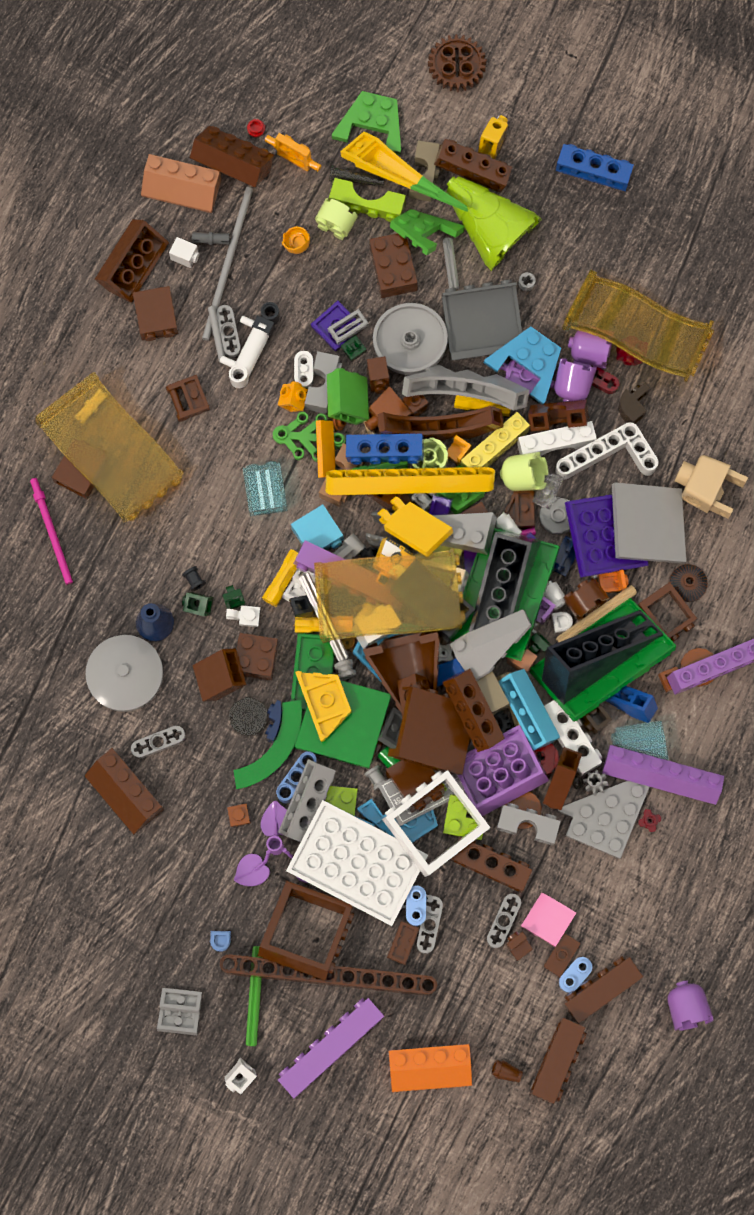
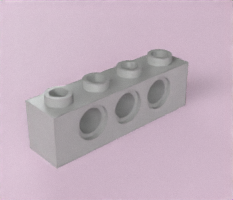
M307 760L278 831L279 833L299 842L302 841L322 800H326L327 792L334 780L336 770L312 760Z

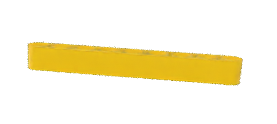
M490 467L330 470L326 472L325 491L330 495L490 492L494 490L495 470Z

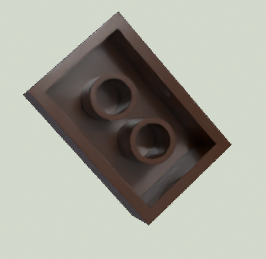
M397 233L369 239L370 252L381 298L417 291L418 283L407 238L404 239Z

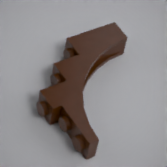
M493 406L465 413L429 417L401 416L384 412L377 414L379 433L423 434L424 439L435 438L440 441L453 438L456 435L464 439H471L504 427L502 409Z

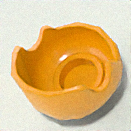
M295 226L283 234L282 245L289 253L300 254L309 247L310 235L304 228Z

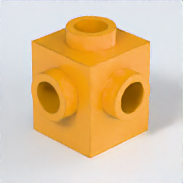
M293 381L290 384H283L278 406L290 412L303 411L308 389L302 387V384Z

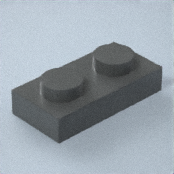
M394 707L389 711L378 740L388 747L395 749L402 722V713Z

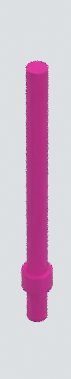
M33 478L30 482L34 491V500L40 508L65 584L69 585L73 583L45 502L44 491H41L38 479Z

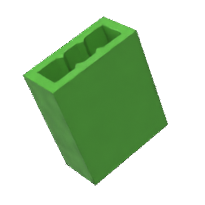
M337 368L327 374L328 417L355 425L369 420L367 377L361 376L356 372L345 371L343 368Z

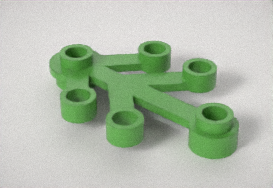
M300 412L297 418L289 425L276 427L273 431V439L278 444H285L296 460H302L304 458V450L299 447L297 448L292 441L299 440L312 455V459L318 462L317 458L314 457L317 449L311 443L317 442L316 434H312V432L316 430V421L320 417L327 421V417L325 414L320 413L316 416V420L301 432H293L298 426L308 422L307 413ZM305 416L306 419L301 421L299 417ZM280 432H285V436L280 437L278 434ZM337 432L334 433V448L340 449L343 443L346 444V438L342 433ZM340 437L342 440L340 442H336L335 438ZM297 451L302 452V455L298 457L295 455V453Z

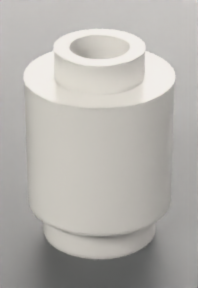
M549 581L544 597L555 604L554 610H557L566 604L563 599L565 594L557 582L552 583V581Z

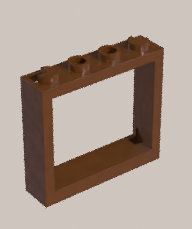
M286 881L260 944L258 956L326 981L328 973L332 974L336 965L333 962L334 957H339L342 949V946L339 945L340 941H345L348 933V929H346L347 923H352L355 914L352 912L353 906L337 898ZM290 896L343 915L325 964L271 945Z

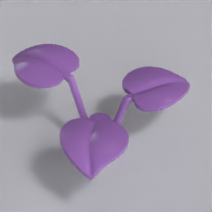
M273 801L268 806L261 820L262 832L269 837L266 842L268 850L266 851L265 859L262 862L259 855L248 854L240 860L234 881L240 885L257 886L268 879L270 870L265 864L268 862L270 854L279 855L284 852L291 859L293 858V855L284 848V844L279 838V835H283L278 831L287 809L277 801ZM296 876V878L301 882L308 883Z

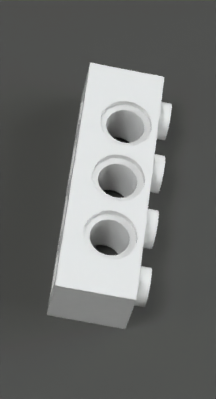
M555 700L546 704L544 707L560 736L557 740L562 748L566 747L577 752L579 748H585L588 752L587 756H581L577 769L579 776L581 777L600 766L602 763L601 759H603L598 749L594 750L592 747L591 737L587 732L584 733L580 727L582 726L581 721L578 719L573 722ZM565 715L567 722L560 723L557 720V716ZM574 731L578 738L571 740L568 738L567 733Z

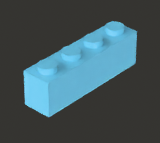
M525 669L512 672L498 681L533 751L545 747L560 738Z

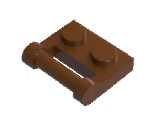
M197 374L166 386L167 393L170 394L177 411L176 417L179 422L210 410ZM181 388L189 406V410L184 411L177 390Z

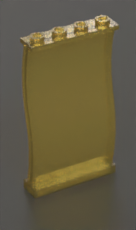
M590 269L565 318L562 329L567 332L570 329H576L598 336L654 368L684 377L685 382L688 381L690 375L694 377L698 368L695 363L699 364L703 357V353L700 352H705L709 343L706 339L710 340L714 330L711 327L714 321L710 320L709 323H703L676 314L631 287L596 276L597 272Z
M95 372L91 373L35 416V423L39 428L43 429L66 458L104 496L122 518L123 523H126L128 520L130 522L139 515V511L143 508L144 510L148 509L153 504L154 499L157 497L159 499L168 492L167 489L169 487H175L182 481L183 471L179 470L159 444L123 409L101 383Z
M450 548L447 551L431 553L428 557L419 554L314 563L319 632L322 643L359 636L419 633L452 628L462 629V622H465V612L460 609V603H464L463 592H459L458 584H462L461 572L457 573L456 567L460 565L459 554H455L454 548Z

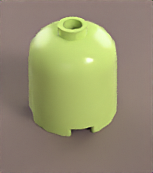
M540 452L508 457L503 462L502 469L500 470V477L505 486L512 491L544 489L547 485L544 482L545 475H548V465L545 457H541Z

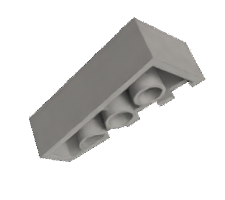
M493 512L432 515L453 529V533L441 546L488 555L497 520Z

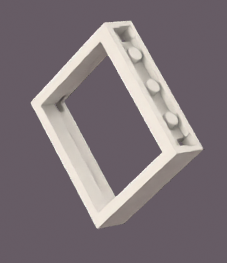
M448 770L443 773L441 771L437 772L431 777L432 782L428 785L425 782L416 788L417 793L411 797L408 794L400 800L402 804L398 808L391 807L385 812L387 816L382 819L425 877L437 870L490 828ZM445 780L478 826L427 864L394 818Z

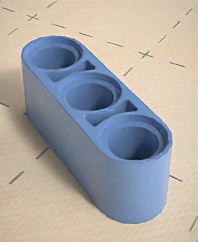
M312 752L302 753L278 786L276 794L280 802H291L298 782H294L291 778L295 773L302 775L305 768L303 760L310 757L314 762H317L316 756ZM283 789H289L291 791V794L288 798H283L280 796V793Z

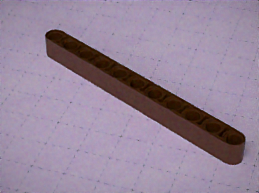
M229 954L223 956L220 960L222 972L228 975L424 996L433 994L437 988L436 980L426 975L335 966L333 971L334 978L325 981L314 976L306 978L303 972L295 969L293 975L286 976L283 973V968L286 966L265 958ZM227 959L235 963L234 967L230 970L223 967V963ZM250 961L254 964L253 971L247 972L243 969L245 962ZM272 964L274 966L273 973L266 974L263 971V966ZM346 972L352 973L354 980L349 983L345 982L343 974ZM366 974L373 977L374 981L370 985L363 982L362 978ZM386 976L393 979V985L390 987L385 986L382 982ZM404 979L412 980L413 987L411 989L403 987L402 982ZM424 981L432 983L433 988L431 991L423 989L422 983Z

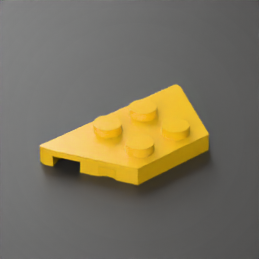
M297 671L295 673L320 741L323 742L352 711L338 675L312 674Z

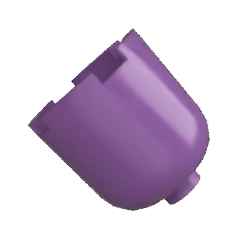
M591 328L579 329L574 337H570L568 348H571L572 358L580 363L606 369L607 363L604 362L607 361V357L610 355L614 333Z
M561 358L554 385L555 393L563 398V402L585 400L590 392L597 367H591L589 364L580 363L575 360L572 363L567 361L566 358Z
M688 981L676 983L677 987L672 989L667 997L675 1031L698 1027L697 1023L705 1021V1024L713 1022V1015L703 988L694 983L688 984Z

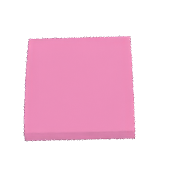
M541 893L521 927L556 947L576 912Z

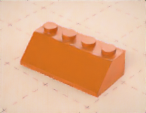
M469 1044L389 1051L392 1092L472 1086Z

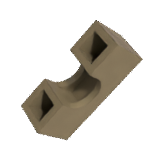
M418 141L415 165L423 166L427 171L422 176L434 184V179H438L440 169L434 165L439 150V143ZM412 189L409 190V199L431 202V197Z

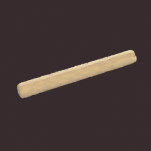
M632 585L627 587L557 636V642L559 643L581 633L627 599L635 596L637 593L636 589Z

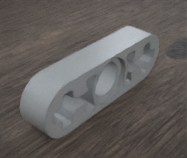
M222 305L217 309L216 314L224 352L227 357L236 358L240 355L241 348L233 310L228 305ZM223 311H226L228 314V322L226 323L224 321ZM230 327L234 330V333L231 336H226L223 333L224 329ZM229 341H233L235 352L228 350L230 349Z
M173 726L136 740L131 745V752L136 758L142 759L183 743L186 734L180 726ZM176 730L178 733H182L179 736V740L171 738L169 739L171 743L167 744V739L164 736V734H167L168 737H171L174 735V731ZM156 737H161L164 740V744L159 748L153 746V740ZM146 741H149V744L153 749L149 751V748L147 747L143 749L142 754H140L139 752H135V750L138 749L137 745H141L142 747L147 746Z
M508 894L504 898L487 936V943L490 947L500 948L504 944L521 906V899L518 895ZM512 898H515V903L517 904V907L513 906L510 911L513 912L514 915L512 916L508 912H502L503 908L507 910L509 906V903H507V899L511 900ZM502 915L507 916L510 920L509 925L506 927H502L498 923V919ZM494 927L505 930L506 933L503 934L501 932L499 936L501 943L493 944V940L490 937L491 935L495 936L498 931L494 930Z

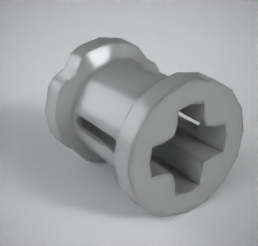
M379 765L371 768L364 774L374 785V791L379 789L378 784L388 780L384 778L379 770Z

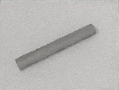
M215 306L208 307V312L220 362V358L225 356L216 309Z

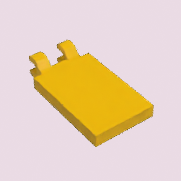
M396 496L390 501L394 504L392 509L395 512L392 515L383 508L377 513L381 516L379 521L384 524L386 532L426 557L453 533L452 527L411 502L405 505Z

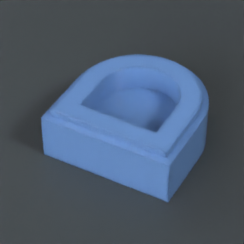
M211 931L210 943L212 948L219 952L227 950L231 943V931Z

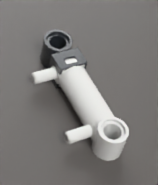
M273 302L263 304L260 310L261 316L257 315L255 321L245 316L241 317L240 322L252 327V331L237 361L225 356L220 358V363L231 367L229 377L232 386L235 388H243L248 384L249 376L267 340H270L275 330V325L279 322V308ZM268 312H274V313H275V314H274L273 316H271V317L266 316V313H268ZM237 374L244 375L241 379L234 378Z

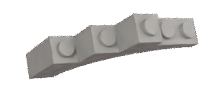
M441 365L427 367L425 372L405 376L402 395L406 397L424 394L460 395L489 401L514 411L527 407L529 389L498 374L483 377L468 369L453 372Z

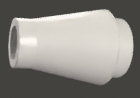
M503 512L497 518L496 528L516 534L522 532L509 514L507 515Z

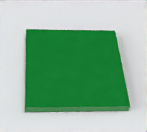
M340 680L352 712L325 741L321 742L307 705L295 749L370 769L392 696L389 693Z

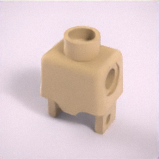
M702 455L699 457L696 466L684 461L675 482L685 486L682 493L684 501L706 513L710 510L728 519L733 508L717 502L721 500L724 493L722 483L725 479L743 488L748 477L729 469L731 466L729 464Z

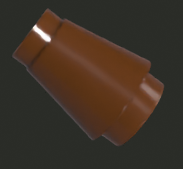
M503 1059L501 1061L496 1060L491 1071V1075L495 1076V1079L518 1083L523 1074V1071Z

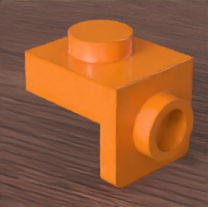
M624 570L597 575L598 583L606 593L621 592L627 588L628 577L627 574H624Z

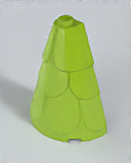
M460 176L457 178L452 177L447 183L449 187L446 193L467 206L468 212L454 206L453 208L459 220L463 222L471 241L474 242L485 265L491 271L504 259L506 252L526 232L530 233L542 220L533 211L519 206L507 198L490 192L488 188Z

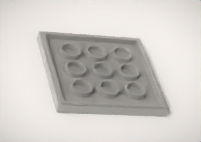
M613 483L612 499L616 558L685 563L686 548L682 489Z

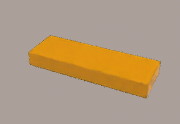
M319 420L316 421L318 478H326V472L335 470L333 421Z

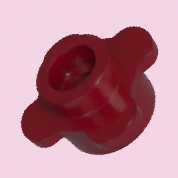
M646 809L638 824L640 827L648 829L649 832H655L656 825L661 821V816L659 814L655 815L650 809Z

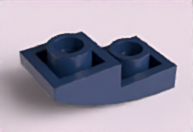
M279 700L275 704L272 703L267 712L269 720L274 722L273 725L270 724L265 733L267 741L271 743L275 742L282 722V705Z

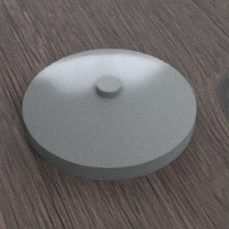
M404 303L394 306L379 318L374 328L373 346L377 357L385 356L388 369L399 374L413 375L425 372L427 367L435 366L440 362L447 349L448 335L444 321L433 309L422 304Z
M118 635L100 643L91 653L86 666V682L91 694L104 707L119 712L134 711L150 703L159 692L163 681V665L157 651L144 639L132 635Z

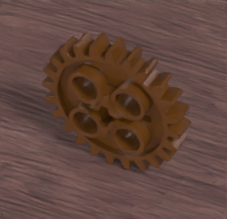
M455 34V38L452 39L448 35L447 41L441 38V44L436 42L435 48H431V54L428 56L429 73H433L432 80L437 79V85L443 83V89L450 86L449 90L452 91L453 87H456L457 92H459L460 87H462L466 91L467 85L473 88V82L478 84L479 78H483L487 62L484 59L485 53L482 52V46L477 47V41L471 43V37L465 40V35H463L461 39H458V35ZM455 49H458L459 77H456ZM463 53H468L469 56H464V55H462V54H463ZM467 69L470 70V72L465 73L463 72V70ZM446 70H451L452 72H451V73H446L445 71H446Z

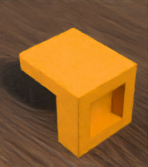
M456 435L453 443L447 450L448 459L457 465H461V460L471 452V445Z

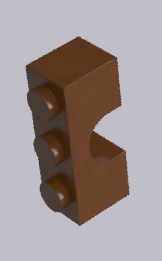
M587 400L530 405L528 417L531 431L550 430V426L556 423H568V428L587 426L589 419Z

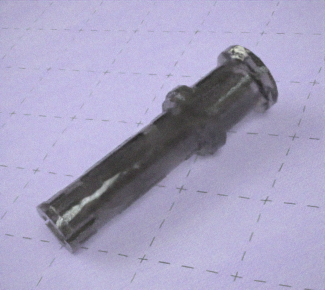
M331 165L329 182H332L334 178L353 183L384 188L385 178L354 172L350 168H335L334 165Z

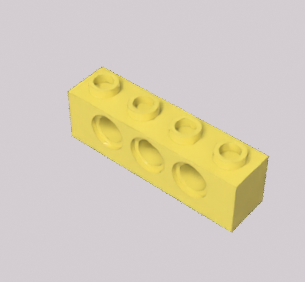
M516 412L503 424V428L495 430L461 460V466L489 467L518 442V437L525 436L529 432L530 425Z

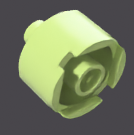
M326 198L315 220L318 223L317 227L325 232L330 230L334 232L333 235L343 240L344 237L348 236L358 215L355 212L351 214L349 212L350 208L334 199H331L329 202L328 198Z

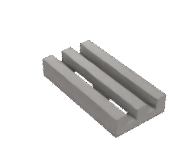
M357 309L327 329L337 345L368 327L369 323L361 311ZM357 316L360 317V318L356 319L355 321H353L352 323L346 325L344 328L340 329V330L337 331L336 333L334 332V330L338 329L339 327H341L342 325L346 324L347 322H349L350 320L354 319L355 317H357Z

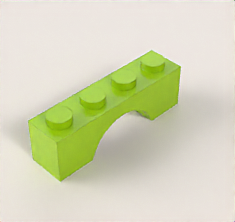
M334 178L329 195V202L331 199L337 200L348 206L352 213H364L372 218H384L388 222L403 214L406 203V195L387 191L383 197L376 200L363 199L355 192L353 182Z

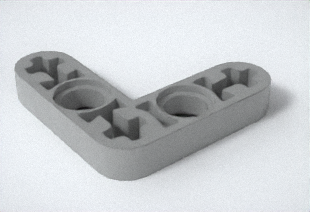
M418 892L413 893L412 896H417L420 898V894ZM427 894L426 898L428 899L426 903H432L435 900L440 907L436 908L435 911H431V907L426 906L425 921L433 920L436 927L434 930L428 931L425 929L424 923L420 926L417 948L423 954H428L434 949L443 908L440 898ZM422 932L434 934V938L429 936L428 943L431 944V947H427V950H423V946L420 945V942H424L426 936H422Z

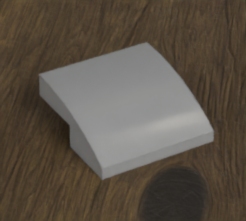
M162 988L157 1031L197 1035L202 992Z

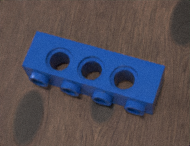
M563 144L556 171L626 192L634 164H630L626 160L613 159L609 155L596 154L589 149H579L572 144ZM574 159H579L582 162L576 163L574 162ZM596 164L599 168H593L591 165ZM613 169L617 173H610L608 170Z
M423 434L346 435V459L354 465L362 464V462H370V464H380L381 462L399 464L403 461L417 464L419 461H424ZM403 446L409 448L408 451L405 453L399 452L400 448ZM364 447L371 448L368 453L361 452ZM383 447L390 448L387 453L380 452Z

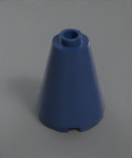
M149 603L144 605L136 617V628L139 634L144 639L154 642L167 638L174 626V618L171 611L161 604Z

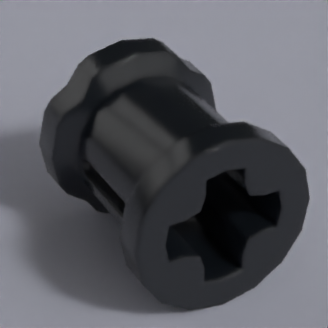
M197 566L189 568L182 574L183 578H186L189 582L191 591H196L206 584L205 580H202L197 572Z

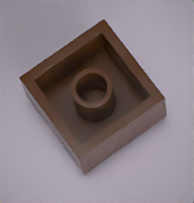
M239 633L236 650L245 677L272 681L279 645L277 638Z

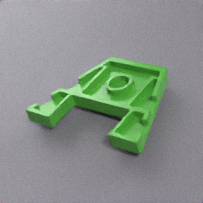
M362 91L332 133V139L348 143L352 126L388 134L386 146L395 154L401 155L397 99Z
M412 209L394 218L390 223V228L404 239L407 237L411 239L412 245L415 247L420 246L422 253L425 255L435 251L437 243L427 239L428 236L440 230L456 238L464 233L465 229L464 225Z

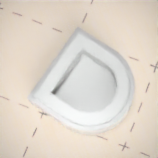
M567 612L552 613L555 633L565 632L572 626L573 619Z

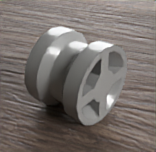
M352 659L340 661L334 665L335 669L338 670L340 680H346L357 675L356 670L352 667Z

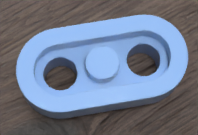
M412 886L406 898V919L413 926H420L426 919V892L420 886ZM414 892H418L420 894L419 899L413 898L412 895ZM414 912H418L420 914V917L418 919H414L412 917V914Z
M579 957L574 960L560 977V988L567 993L575 991L591 973V961L585 957ZM579 964H585L586 969L584 971H581L579 969ZM568 978L573 980L572 986L566 984Z

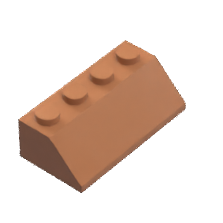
M149 154L144 169L141 196L212 213L221 183V175L217 170Z

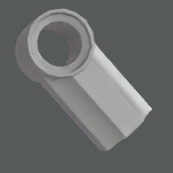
M352 534L344 540L342 546L333 554L351 561L353 558H358L360 556L359 553L364 548L367 549V547L355 534Z

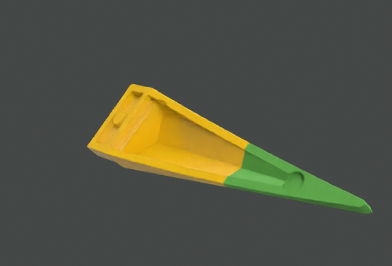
M361 133L340 151L341 157L355 163V167L468 212L466 205L434 185L403 161L380 139L371 134Z

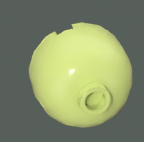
M435 438L424 439V461L412 464L413 468H446L448 452L445 445Z

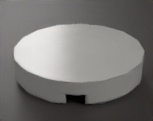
M554 497L543 503L539 513V520L541 526L547 532L562 535L570 531L565 502L570 500Z

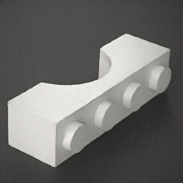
M590 421L587 426L571 428L567 426L518 437L517 446L520 454L540 452V456H543L548 452L562 448L580 449L597 438L593 423Z

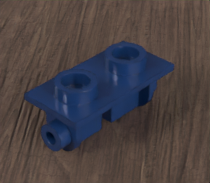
M565 536L553 568V571L566 577L576 558L572 536L571 538Z

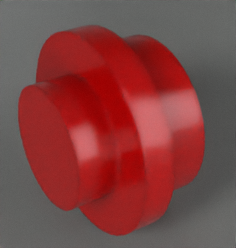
M253 119L248 123L247 131L252 137H260L265 132V125L261 120Z

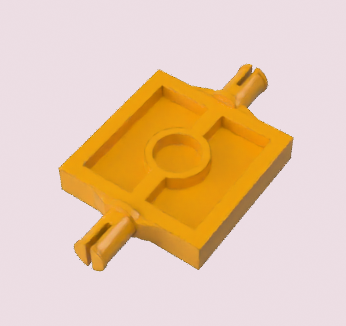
M279 133L276 138L267 135L265 138V142L274 146L277 150V155L308 172L312 168L318 172L321 169L322 165L311 158L310 149L304 144L296 143L290 136H284Z

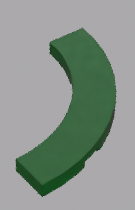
M301 700L282 703L281 727L271 748L254 763L233 770L236 789L245 788L264 780L274 773L288 758L300 731L302 720Z

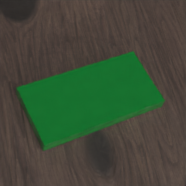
M298 633L291 701L301 700L303 711H306L307 703L295 672L321 673L323 675L333 674L335 653L326 635Z

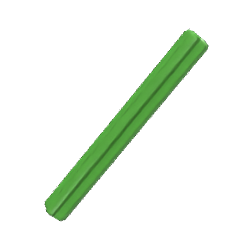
M253 946L252 957L262 958L258 956L260 946ZM251 963V971H253L255 966ZM250 977L246 1033L247 1046L257 1045L261 978Z

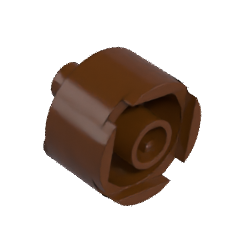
M594 578L588 581L584 580L577 586L578 590L571 591L563 597L566 605L578 621L585 618L586 613H592L609 599V596Z

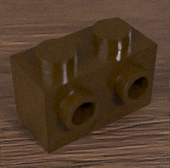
M601 704L582 717L584 727L589 733L593 732L594 735L612 721V718Z

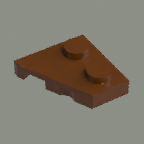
M534 490L514 491L511 501L505 509V513L511 516L518 528L535 527Z

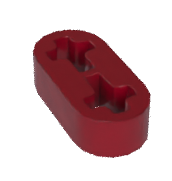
M597 367L595 373H597L598 378H594L592 386L607 394L616 393L619 387L618 378ZM614 382L611 388L607 387V383Z

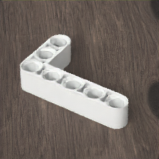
M626 423L560 459L556 465L555 473L560 479H568L625 447L640 472L645 476H650L656 471L658 459L638 426L634 423ZM625 431H632L634 436H627ZM614 439L618 444L611 445L609 440ZM640 446L644 451L637 452L634 447ZM598 448L602 453L595 454L592 449ZM583 457L585 462L579 463L576 461V458ZM644 463H652L653 468H647ZM567 466L569 471L563 472L559 467Z

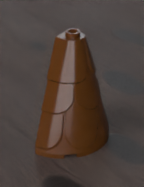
M428 629L395 635L383 639L384 641L379 645L375 642L363 649L365 658L381 679L383 686L395 700V705L401 713L398 680L413 674L427 677L429 689L437 690L440 646L437 629H432V633H429Z

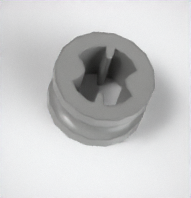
M528 272L523 273L519 278L520 289L523 291L532 290L536 282L534 275ZM530 279V283L524 285V281Z

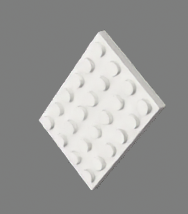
M322 800L286 870L391 926L420 872L419 868L395 837ZM418 850V852L426 861L428 854Z

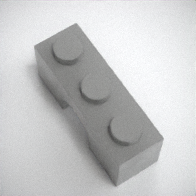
M317 351L313 372L314 375L323 377L325 383L321 387L309 386L305 400L306 410L327 414V374L337 368H342L339 356Z
M507 803V806H502L496 830L515 835L518 826L521 823L527 822L535 828L534 841L552 846L555 844L560 821L556 820V816L545 814V816L538 815V811L528 808L526 811L520 810L518 805Z

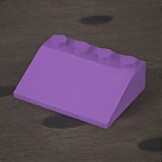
M520 725L503 733L505 739L490 749L477 752L475 748L466 754L463 774L458 775L469 800L481 816L550 781Z

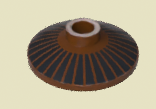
M691 564L677 567L672 572L669 580L685 602H693L700 599L705 594L708 586L705 573L699 567ZM686 579H692L693 583L688 584Z

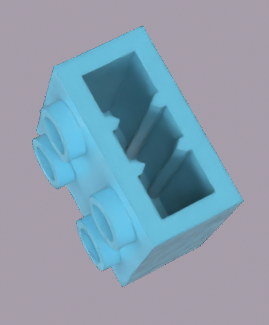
M323 504L291 524V529L301 544L306 540L325 550H329L330 548L335 549L339 547L344 540L342 532Z

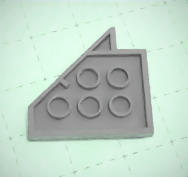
M625 781L605 789L604 793L600 791L596 796L593 794L563 806L562 810L557 812L572 818L565 836L620 859L649 786Z

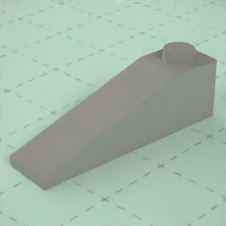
M522 609L468 632L450 645L463 669H471L476 681H478L495 668V663L501 657L504 658L506 656V651L513 643H517L532 625L525 610Z

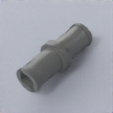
M193 231L192 243H207L211 246L213 244L229 245L230 233Z

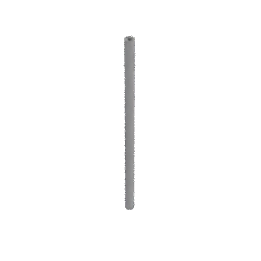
M250 187L245 189L211 305L215 306L216 312L220 305L253 189ZM209 316L202 339L205 341H209L212 332Z

